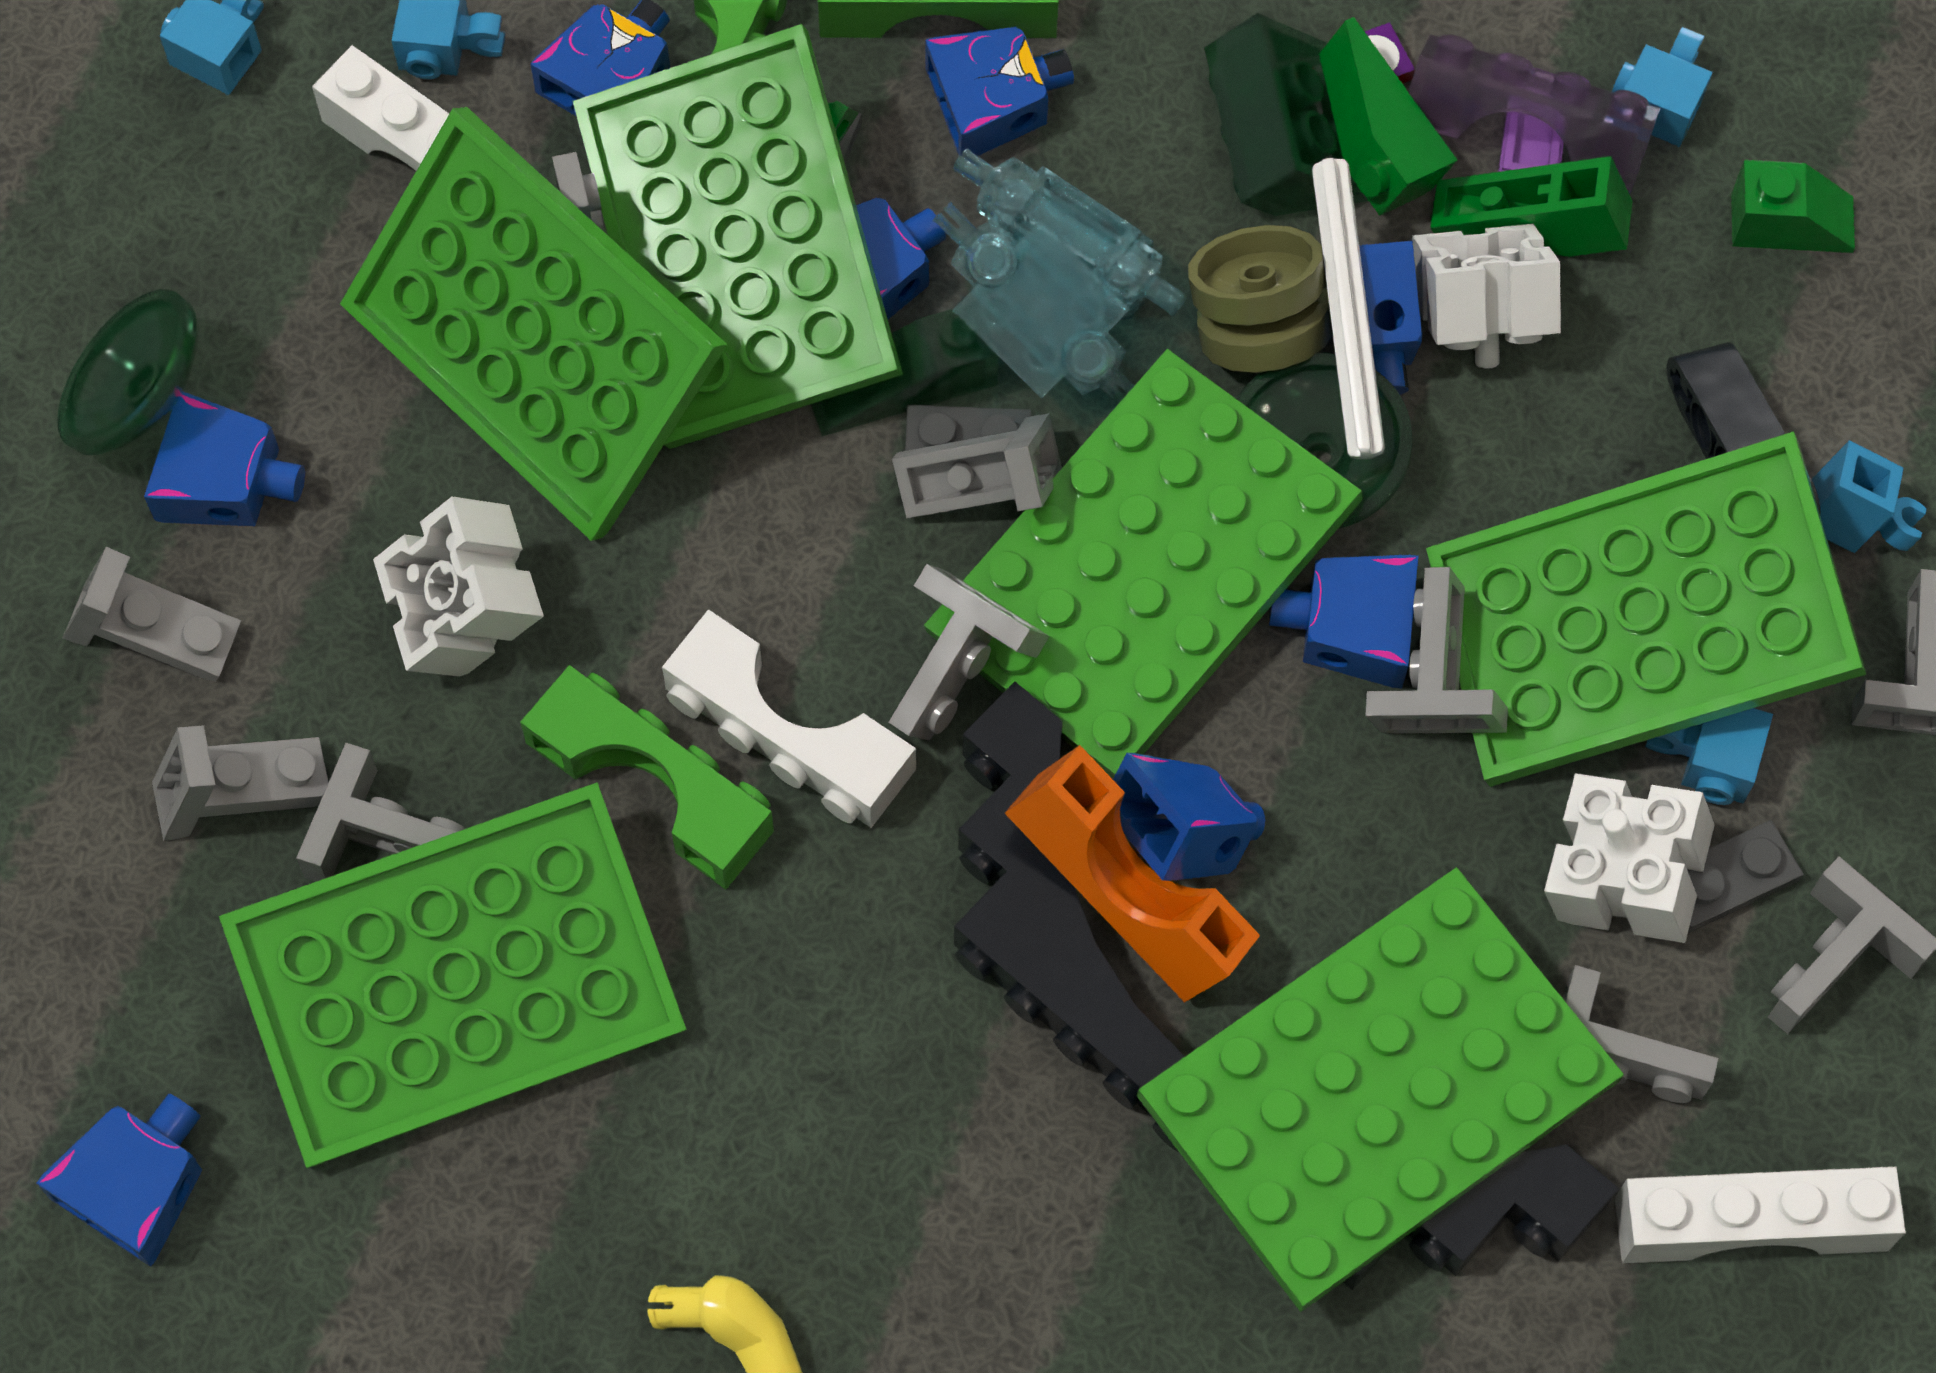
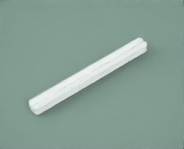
M1326 158L1314 164L1312 174L1347 453L1352 459L1364 460L1379 456L1385 450L1349 164L1345 159Z

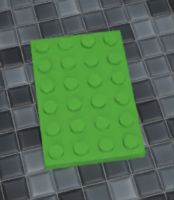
M803 24L573 101L591 173H594L601 202V211L608 236L728 344L664 446L669 449L676 448L903 375L811 40Z
M468 107L452 108L340 303L345 310L590 541L601 539L609 532L728 345Z
M1166 349L1053 478V490L1044 505L1039 508L1025 510L963 580L968 585L1049 635L1037 658L1016 652L992 637L988 643V646L991 648L990 656L979 674L1003 693L1014 681L1017 682L1063 721L1061 736L1065 742L1074 749L1081 745L1110 777L1114 778L1126 753L1143 755L1293 582L1363 500L1362 490L1173 352ZM942 604L924 624L926 632L938 640L954 611Z
M1794 431L1426 548L1431 567H1450L1465 586L1459 678L1461 690H1494L1508 707L1506 733H1472L1483 777L1490 787L1866 675L1801 448Z
M598 783L582 787L219 916L307 1169L687 1030Z
M1456 867L1138 1090L1137 1097L1298 1310L1302 1312L1620 1082L1624 1074Z

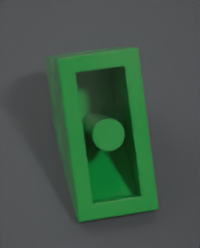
M1744 160L1731 193L1732 247L1854 253V205L1851 194L1806 163Z

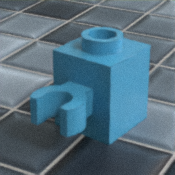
M185 0L180 8H174L167 15L159 35L169 65L230 95L262 51L253 22L260 15L264 7L263 2L259 0H222V3L218 4L212 0Z
M399 0L391 40L398 69L406 70L411 75L421 79H435L440 74L457 76L462 49H468L476 54L487 57L502 56L505 41V32L500 31L502 16L488 12L475 13L469 16L466 0Z
M1682 27L1670 54L1646 44L1636 65L1625 62L1611 92L1612 96L1620 99L1614 119L1680 147L1703 101L1713 73L1694 64L1699 53L1697 51L1704 36Z
M1849 440L1812 478L1819 498L1821 520L1827 540L1855 553L1878 530L1885 541L1891 546L1902 551H1908L1922 536L1921 531L1912 527L1926 514L1927 509L1920 502L1912 498H1898L1904 468Z
M1755 708L1649 739L1645 747L1663 754H1680L1689 757L1681 785L1696 789L1695 791L1703 792L1706 802L1717 805H1729L1733 801L1744 803L1757 777L1773 714Z

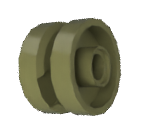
M1275 225L1239 229L1217 237L1203 246L1188 264V279L1193 305L1198 309L1197 326L1202 352L1213 364L1231 371L1253 373L1284 369L1312 357L1327 345L1333 335L1328 294L1325 288L1326 278L1322 246L1308 232L1290 226Z

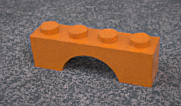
M1079 745L1039 773L1008 808L1005 814L1185 1003L1229 977L1259 938L1260 934L1216 888L1198 889L1186 887L1172 881H1162L1156 872L1141 860L1127 841L1121 826L1120 806L1125 792Z

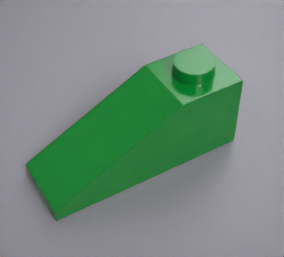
M1354 17L1345 20L1319 53L1343 159L1349 164L1350 175L1356 182L1359 190L1366 196L1378 215L1381 216L1432 190L1458 160Z
M1612 156L1443 179L1437 183L1430 229L1433 233L1461 231L1463 235L1484 234L1485 228L1534 224L1544 238V247L1549 246L1555 255L1570 257L1625 250L1628 246L1633 200Z

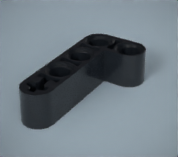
M1727 342L1668 359L1667 378L1684 420L1706 459L1785 434L1741 355L1732 343ZM1809 476L1812 490L1819 510V514L1821 517V509L1818 494L1812 482V479Z

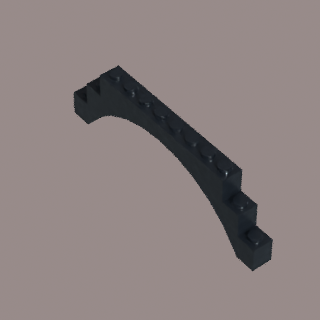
M1014 681L963 734V756L966 758L964 761L966 770L984 787L992 789L997 784L999 788L959 828L958 850L963 853L959 859L966 870L980 882L988 884L993 879L996 883L954 926V946L959 949L955 956L959 963L978 980L984 981L990 976L1007 991L1004 995L1006 1003L1018 1016L1029 1023H1033L1038 1018L1057 1035L1053 1038L1054 1044L1070 1061L1079 1066L1088 1061L1106 1077L1102 1082L1103 1086L1116 1101L1128 1109H1132L1138 1104L1151 1116L1137 1097L1138 1090L1185 1056L1147 1018L1129 996L1097 946L1074 886L1005 814L1033 779L1060 759L1063 726L1061 719ZM1155 1122L1152 1127L1156 1134L1168 1146L1179 1152L1161 1127ZM1567 1144L1552 1148L1524 1151L1411 1232L1408 1236L1413 1240L1409 1243V1247L1416 1257L1431 1269L1440 1271L1445 1267L1456 1276L1507 1218L1516 1225L1512 1232L1515 1238L1527 1250L1539 1257H1544L1548 1253L1559 1262L1609 1205L1619 1188ZM1388 1250L1343 1283L1353 1290Z

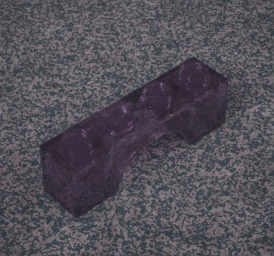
M1430 34L1419 56L1409 89V94L1435 130L1440 134L1456 139L1475 121L1493 113L1520 112L1534 116L1544 121L1557 132L1566 145L1571 162L1612 156L1630 195L1660 111V107L1649 104L1648 100L1638 93L1627 90H1617L1613 93L1594 87L1581 75L1572 72L1550 73L1532 67V63L1529 60L1516 54L1502 53L1497 56L1475 49L1470 41L1455 35L1437 37Z

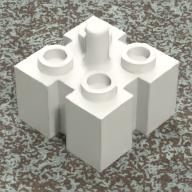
M1534 224L1485 228L1484 234L1463 235L1461 231L1412 235L1420 316L1423 321L1428 320V330L1437 345H1444L1453 350L1475 348V365L1488 369L1499 365V334L1505 333L1506 341L1515 344L1535 343L1542 339V335L1561 333L1560 261L1549 246L1544 247V238Z
M451 496L420 521L424 534L423 537L404 534L373 559L386 604L399 605L402 619L393 625L406 671L451 676L466 675L495 654L494 646L497 639L512 641L544 617L530 571L516 569L515 563L523 548L510 506Z
M1575 773L1563 818L1573 846L1556 844L1544 889L1557 920L1573 925L1609 931L1612 916L1628 919L1634 935L1685 943L1697 898L1688 870L1703 872L1715 826L1703 792L1651 785L1648 799L1632 797L1626 781Z

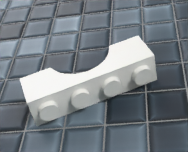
M353 45L312 86L322 122L367 154H370L373 150L387 152L408 164L415 171H417L449 115L448 112Z
M708 609L662 666L665 688L669 691L666 695L668 700L679 711L691 718L696 719L702 713L720 726L718 728L720 736L735 749L743 753H749L753 748L772 761L769 764L771 770L785 783L795 788H800L805 783L824 796L821 801L826 809L840 820L851 824L857 818L872 828L915 772L916 748L864 713L844 724L830 728L802 727L781 718L766 704L758 689V680L762 668L760 644Z
M1896 1167L1626 1179L1615 1196L1622 1263L1686 1261L1723 1250L1771 1245L1804 1247L1812 1249L1819 1254L1889 1251L1906 1233Z

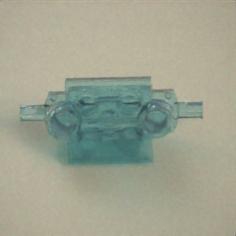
M965 149L962 152V156L960 155L957 158L953 170L981 188L977 198V212L988 219L993 238L1005 246L1010 253V268L1002 277L992 280L1077 337L1081 338L1101 313L1115 320L1132 318L1145 303L1146 299L1167 311L1171 316H1174L1178 309H1181L1187 293L1180 291L1159 277L1163 255L1153 249V240L1144 235L1141 230L1044 166L1036 172L1017 158L1012 157L999 166L993 167L972 153L970 149ZM995 246L983 260L982 273L988 275L996 274L1004 267L1005 254L999 246Z
M950 201L943 210L959 225V228L956 229L940 212L932 221L936 222L959 245L950 264L972 285L968 289L969 292L952 310L1041 399L1065 377L1082 395L1101 387L1119 404L1125 396L1117 387L1120 386L1128 394L1134 385L1118 370L1126 350L1108 331L1130 308L1042 220H1039L1023 237L1015 240L995 219L976 228Z

